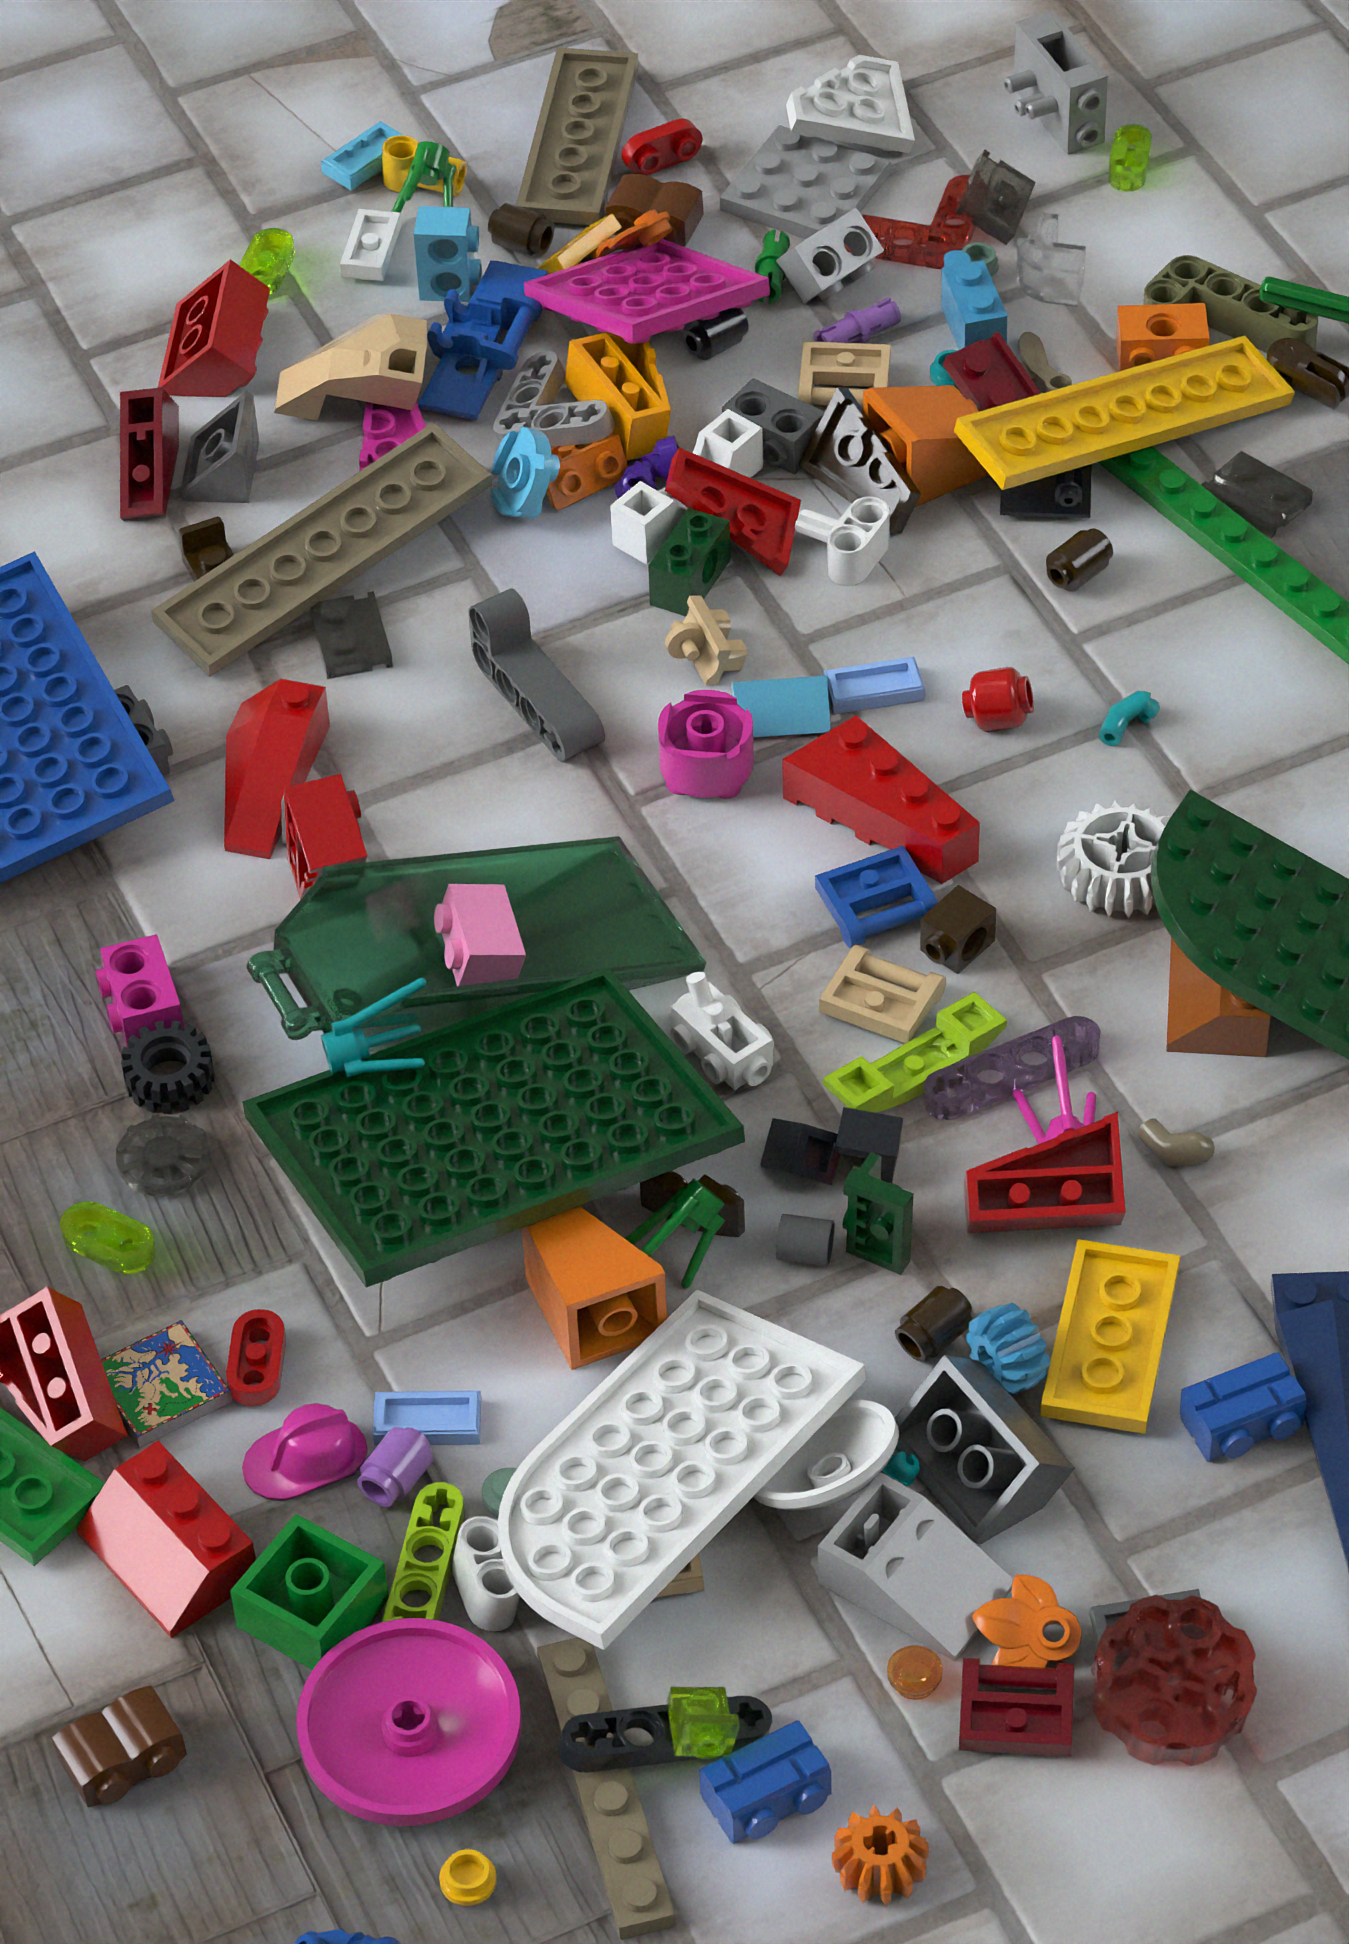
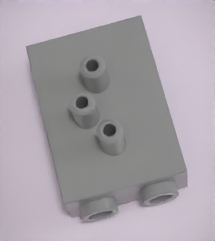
M1053 10L1017 21L1015 23L1014 75L1008 76L1004 80L1006 91L1009 93L1017 92L1022 98L1016 100L1014 104L1017 115H1027L1031 120L1038 118L1067 155L1105 143L1108 82L1106 73Z

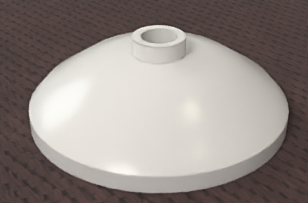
M846 1400L753 1497L766 1506L780 1510L801 1511L830 1506L853 1496L871 1482L884 1469L892 1457L899 1439L898 1425L892 1413L885 1406L873 1401Z

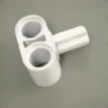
M862 497L855 500L838 520L811 510L802 509L795 523V530L827 543L828 576L833 582L844 586L856 585L866 579L889 547V506L880 498Z
M475 1516L467 1519L460 1527L451 1565L452 1573L471 1621L481 1629L500 1631L508 1628L513 1623L520 1595L512 1585L504 1567L498 1539V1522L486 1516Z

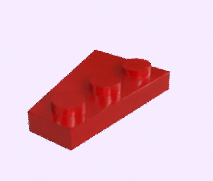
M679 447L672 457L665 491L687 508L729 520L730 540L781 576L788 567L795 534V523L798 519L801 500Z

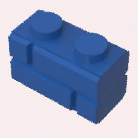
M1277 1352L1181 1389L1179 1414L1187 1431L1192 1438H1195L1196 1445L1206 1461H1212L1222 1456L1233 1459L1242 1456L1251 1449L1253 1444L1271 1437L1276 1440H1283L1292 1436L1301 1425H1304L1307 1399L1305 1392L1295 1377L1290 1375V1369Z
M797 1720L699 1769L702 1799L713 1816L718 1819L719 1825L730 1842L734 1844L748 1836L752 1840L767 1836L776 1828L778 1821L796 1812H799L801 1815L810 1814L819 1809L827 1800V1796L832 1794L830 1765L817 1745L814 1746L812 1738L802 1723Z

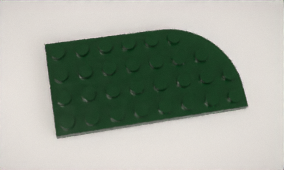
M1190 789L1167 822L1157 842L1152 858L1151 886L1153 897L1167 931L1188 959L1217 984L1349 1060V879Z

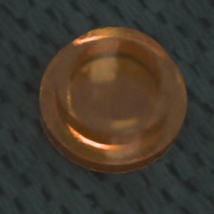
M911 1645L897 1650L890 1657L887 1665V1676L891 1686L901 1696L907 1699L918 1700L929 1696L940 1685L943 1676V1666L938 1655L931 1649Z

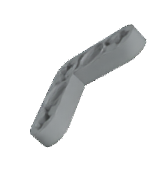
M543 351L531 356L522 365L494 421L493 429L500 443L510 431L520 432L519 427L540 430L547 436L550 446L556 447L598 442L611 434L616 423L606 402L602 400L553 404L565 380L566 372L555 352Z

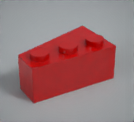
M341 774L285 787L287 859L300 900L356 886L368 855L357 820L361 818V810L355 790L346 791Z

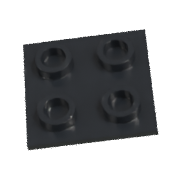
M1092 464L1005 490L1001 489L1000 515L1090 518Z

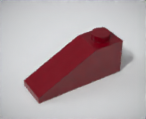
M163 387L120 392V518L122 520L166 516L179 450V406Z

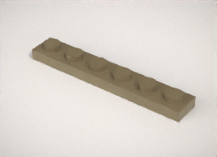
M576 1637L537 1647L538 1662L560 1737L565 1723L574 1716L613 1711L593 1644ZM608 1733L606 1738L612 1737V1734ZM584 1738L576 1739V1741L583 1742L586 1749L594 1748V1745H587ZM631 1768L590 1773L570 1769L620 1940L676 1926L675 1913Z

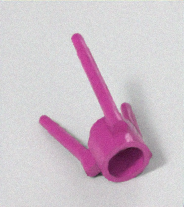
M1057 1035L1052 1038L1061 1115L1051 1120L1046 1134L1022 1091L1016 1089L1013 1092V1097L1037 1144L1056 1138L1058 1134L1068 1130H1076L1095 1122L1096 1094L1094 1092H1089L1086 1096L1083 1123L1072 1113L1062 1039Z

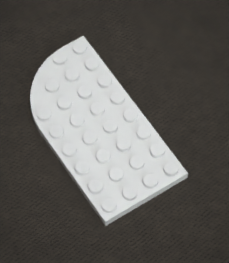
M696 1290L530 1452L511 1477L499 1507L498 1539L504 1567L512 1585L521 1598L544 1619L604 1650L867 1380L865 1364Z

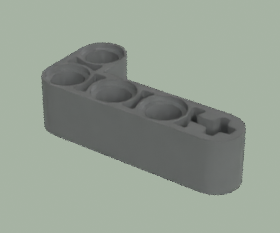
M510 588L469 608L471 648L478 667L559 761L563 762L605 741V731L598 714L531 638L529 612L522 597L515 589Z

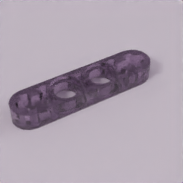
M1084 1016L1068 1017L939 1069L928 1075L924 1081V1107L931 1116L950 1120L1012 1096L1016 1089L1024 1091L1056 1078L1052 1038L1056 1035L1062 1039L1067 1073L1088 1065L1099 1055L1101 1034L1099 1026L1092 1019ZM1038 1052L1043 1054L1047 1061L1039 1065H1030L1025 1063L1021 1057L1026 1053ZM985 1070H995L1004 1077L998 1082L986 1083L981 1081L977 1075Z

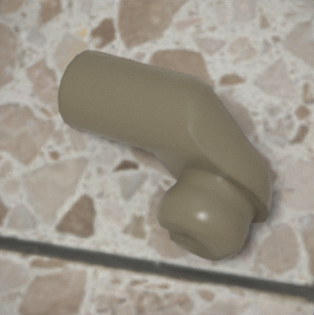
M1155 1118L1144 1122L1138 1130V1137L1164 1164L1170 1167L1197 1165L1208 1161L1214 1154V1142L1209 1136L1199 1132L1170 1134Z

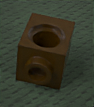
M957 885L921 917L920 951L925 953L934 963L942 964L959 974L995 941L996 908L960 885Z

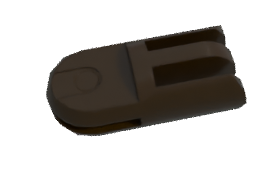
M1281 338L1270 345L1266 360L1293 388L1333 410L1349 396V367L1297 339Z

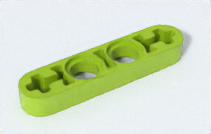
M435 1482L419 1491L415 1499L382 1622L407 1618L439 1620L452 1570L451 1565L458 1533L465 1521L463 1496L454 1485L446 1482ZM439 1504H446L449 1508H444L442 1511L440 1528L434 1527L432 1511H436ZM425 1545H434L443 1550L442 1556L433 1562L424 1563L418 1561L413 1555L416 1550ZM412 1590H423L431 1595L430 1601L421 1607L412 1608L406 1606L401 1600L407 1592Z

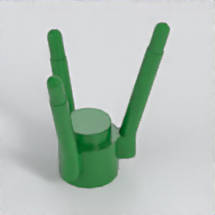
M428 141L418 143L409 174L391 212H399L401 214L406 201L411 200L418 183L435 186L441 179H443L444 207H453V177L456 166L448 163L450 151L446 147Z
M692 1178L686 1187L682 1185L667 1203L626 1236L625 1239L635 1245L672 1214L669 1220L642 1248V1252L651 1256L681 1223L694 1233H696L700 1226L704 1227L705 1229L681 1281L682 1287L688 1288L691 1286L715 1233L726 1221L718 1214L725 1203L707 1187Z

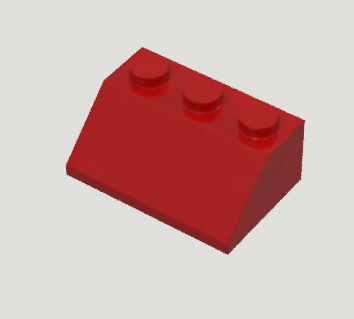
M230 259L176 304L158 388L163 387L170 396L226 397L238 386L242 388L248 385L257 370L255 360L257 351L263 341L261 331L263 322L269 312L267 302L270 288Z
M159 1440L113 1470L77 1527L78 1536L170 1638L231 1598L230 1590L256 1561L253 1541Z

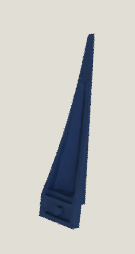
M1349 1271L1272 1274L1270 1285L1275 1330L1287 1366L1290 1369V1375L1295 1377L1306 1395L1305 1422L1349 1572Z

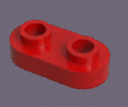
M676 119L632 136L624 145L621 158L633 174L647 176L693 158L701 148L703 136L689 119Z
M255 1309L248 1311L235 1321L232 1328L226 1370L227 1384L231 1390L232 1398L246 1406H259L271 1401L277 1395L281 1386L286 1334L282 1319L270 1310ZM260 1340L267 1341V1342L264 1343V1344L255 1343V1342L260 1341Z

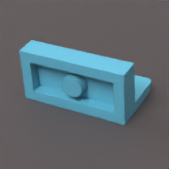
M825 675L731 682L732 696L737 698V705L745 711L747 708L752 715L753 738L830 731L827 676Z

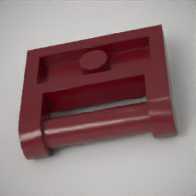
M963 1658L959 1750L1071 1756L1074 1664L1058 1663L1057 1668L980 1664V1659ZM980 1686L1055 1690L1056 1695L978 1691V1688Z

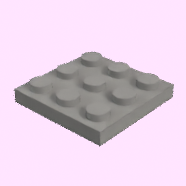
M779 125L719 197L720 211L807 239L852 209L857 208L861 212L891 175V161L815 136L807 137L800 133L791 132V128Z

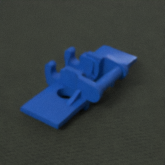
M491 260L468 306L463 305L459 301V294L456 290L451 289L448 291L444 299V308L449 321L443 333L441 331L442 326L437 322H433L427 332V340L432 353L441 360L418 403L420 409L477 420L496 380L500 381L503 375L502 369L511 370L516 366L519 359L517 352L532 322L537 321L542 313L541 304L537 300L525 296L524 282L548 275L547 271ZM508 332L503 343H497L501 334ZM464 366H476L479 368L478 372L471 375H463L458 372Z

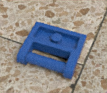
M904 846L815 875V889L839 926L842 938L848 948L864 944L865 938L919 920L938 903L934 893ZM907 896H911L914 900L859 920L855 915Z

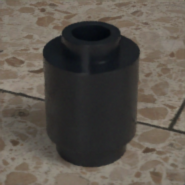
M741 308L726 309L719 312V315L713 319H697L685 324L683 343L692 355L697 356L699 359L707 360L740 343L743 336L748 332V320Z

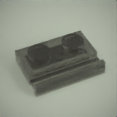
M984 150L976 159L955 213L959 216L963 212L973 218L971 221L973 225L1007 245L1016 234L1036 182L1002 160L996 163L989 158L990 152Z
M1240 451L1216 471L1209 483L1205 481L1201 484L1258 531L1271 538L1276 535V530L1280 526H1287L1312 504L1313 490L1243 451Z
M374 591L367 592V598L355 600L354 595L319 601L310 607V618L327 679L373 671L372 666L385 664L386 668L393 667L392 654Z

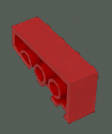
M857 715L782 759L783 799L796 806L803 802L816 809V816L830 824L836 820L855 830V838L868 845L877 843L890 850L904 846L920 873L943 884L979 862L980 822Z

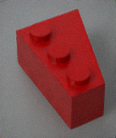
M1118 1111L1079 1129H1071L1058 1134L1056 1138L1033 1147L1022 1148L966 1170L963 1184L967 1234L1121 1225L1126 1210Z
M47 1286L0 1315V1382L16 1398L17 1401L15 1403L50 1446L85 1462L127 1437L81 1303Z

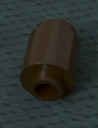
M504 203L499 209H495L492 212L488 221V232L491 233V239L494 244L530 256L536 253L543 255L552 243L554 224L547 221L543 214Z
M1091 528L1088 531L1081 530L1047 555L1046 571L1048 578L1058 588H1063L1070 592L1078 590L1107 568L1109 560L1113 557L1112 544L1108 537L1098 529Z
M937 1286L901 1317V1325L895 1330L896 1339L903 1350L919 1362H923L928 1357L935 1358L969 1328V1322L972 1321L970 1314L972 1306L967 1297L958 1289Z

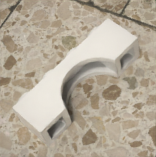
M727 409L699 432L693 453L751 478L763 468L762 427ZM639 481L610 505L612 544L647 565L652 561L688 508L665 491V487L655 490Z

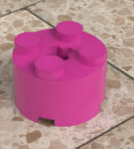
M717 690L692 691L684 694V701L674 706L670 702L663 708L658 719L659 764L668 790L676 795L686 794L703 798L718 796L723 799H730L736 797L741 791V786L750 777L754 767L753 718L749 710L746 708L745 711L737 705V698Z

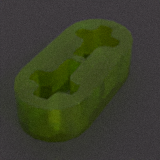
M1128 124L1121 126L1114 134L1109 159L1108 180L1110 185L1117 190L1125 192L1135 191L1143 187L1146 182L1151 157L1152 134L1144 126ZM1129 145H1136L1135 149L1129 148ZM1125 167H1131V171H1125Z

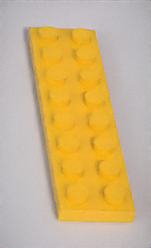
M1241 336L957 418L954 432L1000 488L1005 490L1291 405L1295 391L1246 336Z

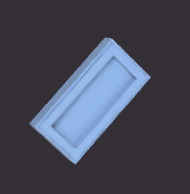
M915 656L824 670V675L827 676L828 698L833 715L925 700V688Z
M481 1390L375 1392L374 1446H377L393 1427L414 1428L428 1439L430 1445L480 1444Z

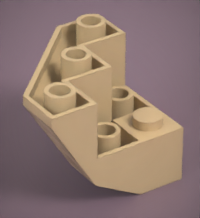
M391 313L375 314L285 368L279 375L274 413L318 421L326 394L413 410L423 382L427 348V320Z

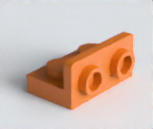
M611 432L606 438L594 443L551 447V454L557 455L560 460L558 476L554 481L549 482L547 489L551 507L557 510L563 509L621 480L628 464L618 434Z

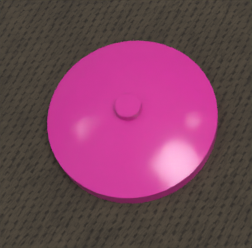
M407 1618L381 1622L366 1627L343 1639L330 1649L317 1663L305 1682L297 1707L296 1726L304 1765L313 1782L329 1800L350 1814L367 1821L392 1826H416L439 1822L466 1811L480 1802L500 1783L509 1770L518 1750L522 1719L520 1698L512 1673L504 1660L488 1643L466 1629L450 1623L431 1619Z

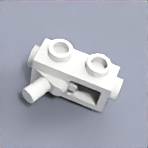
M704 972L690 974L686 978L690 992L681 996L675 1004L671 1005L672 1029L670 1030V1037L672 1042L682 1054L687 1055L693 1051L701 1059V1065L705 1074L715 1084H719L724 1080L734 1090L745 1083H748L750 1086L761 1084L768 1077L773 1066L774 1041L771 1034L762 1024H755L741 1011L740 1006L733 997L727 994L723 995L708 982Z

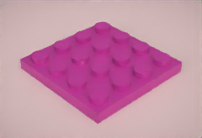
M664 239L646 248L639 244L524 282L525 296L537 300L545 310L560 312L570 316L572 321L585 322L595 326L600 332L613 333L623 337L624 341L628 343L646 342L650 340L651 335L663 331L681 330L685 327L686 323L697 319H713L721 311L729 308L748 307L752 305L753 300L770 295L769 278Z

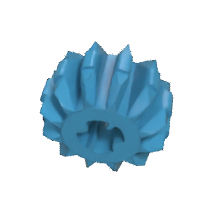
M1013 1302L984 1311L977 1318L969 1322V1333L966 1335V1341L972 1351L969 1357L973 1360L981 1361L1009 1394H1018L1037 1386L1039 1381L1047 1377V1367L1050 1365V1358L1045 1352L1047 1342L1041 1338L1039 1333L1040 1326L1034 1325L1031 1321L1030 1313L1026 1310H1020Z

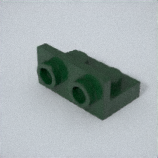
M871 1152L861 1167L855 1166L852 1168L844 1184L843 1193L848 1196V1206L842 1222V1228L847 1230L846 1252L901 1275L911 1259L914 1193L906 1191L894 1183L882 1181L881 1156Z

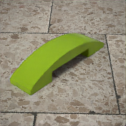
M974 991L937 1012L936 1026L872 1063H869L863 1056L856 1058L823 1077V1085L851 1109L875 1113L899 1106L933 1089L970 1063L1007 1027V1019Z

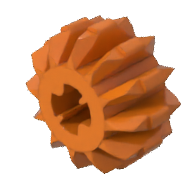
M875 1804L869 1810L868 1818L852 1812L848 1819V1828H838L834 1836L835 1850L832 1852V1867L835 1869V1872L840 1873V1884L843 1886L844 1891L858 1888V1897L862 1903H865L875 1894L880 1895V1899L887 1907L893 1892L909 1899L910 1894L913 1892V1882H923L926 1876L925 1861L929 1857L928 1842H926V1838L920 1837V1826L917 1823V1819L902 1822V1813L898 1807L888 1816L880 1815V1811Z

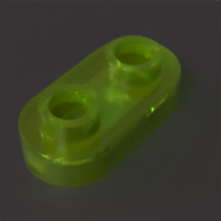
M268 228L259 231L253 236L239 266L270 288L269 295L280 288L295 257L292 235L280 228Z
M92 1201L79 1202L70 1206L61 1216L60 1228L66 1247L116 1272L123 1274L140 1272L150 1266L156 1256L154 1236L147 1225L102 1204ZM88 1232H92V1233H93L92 1235H89V1236H84V1235H83V1234L88 1233Z

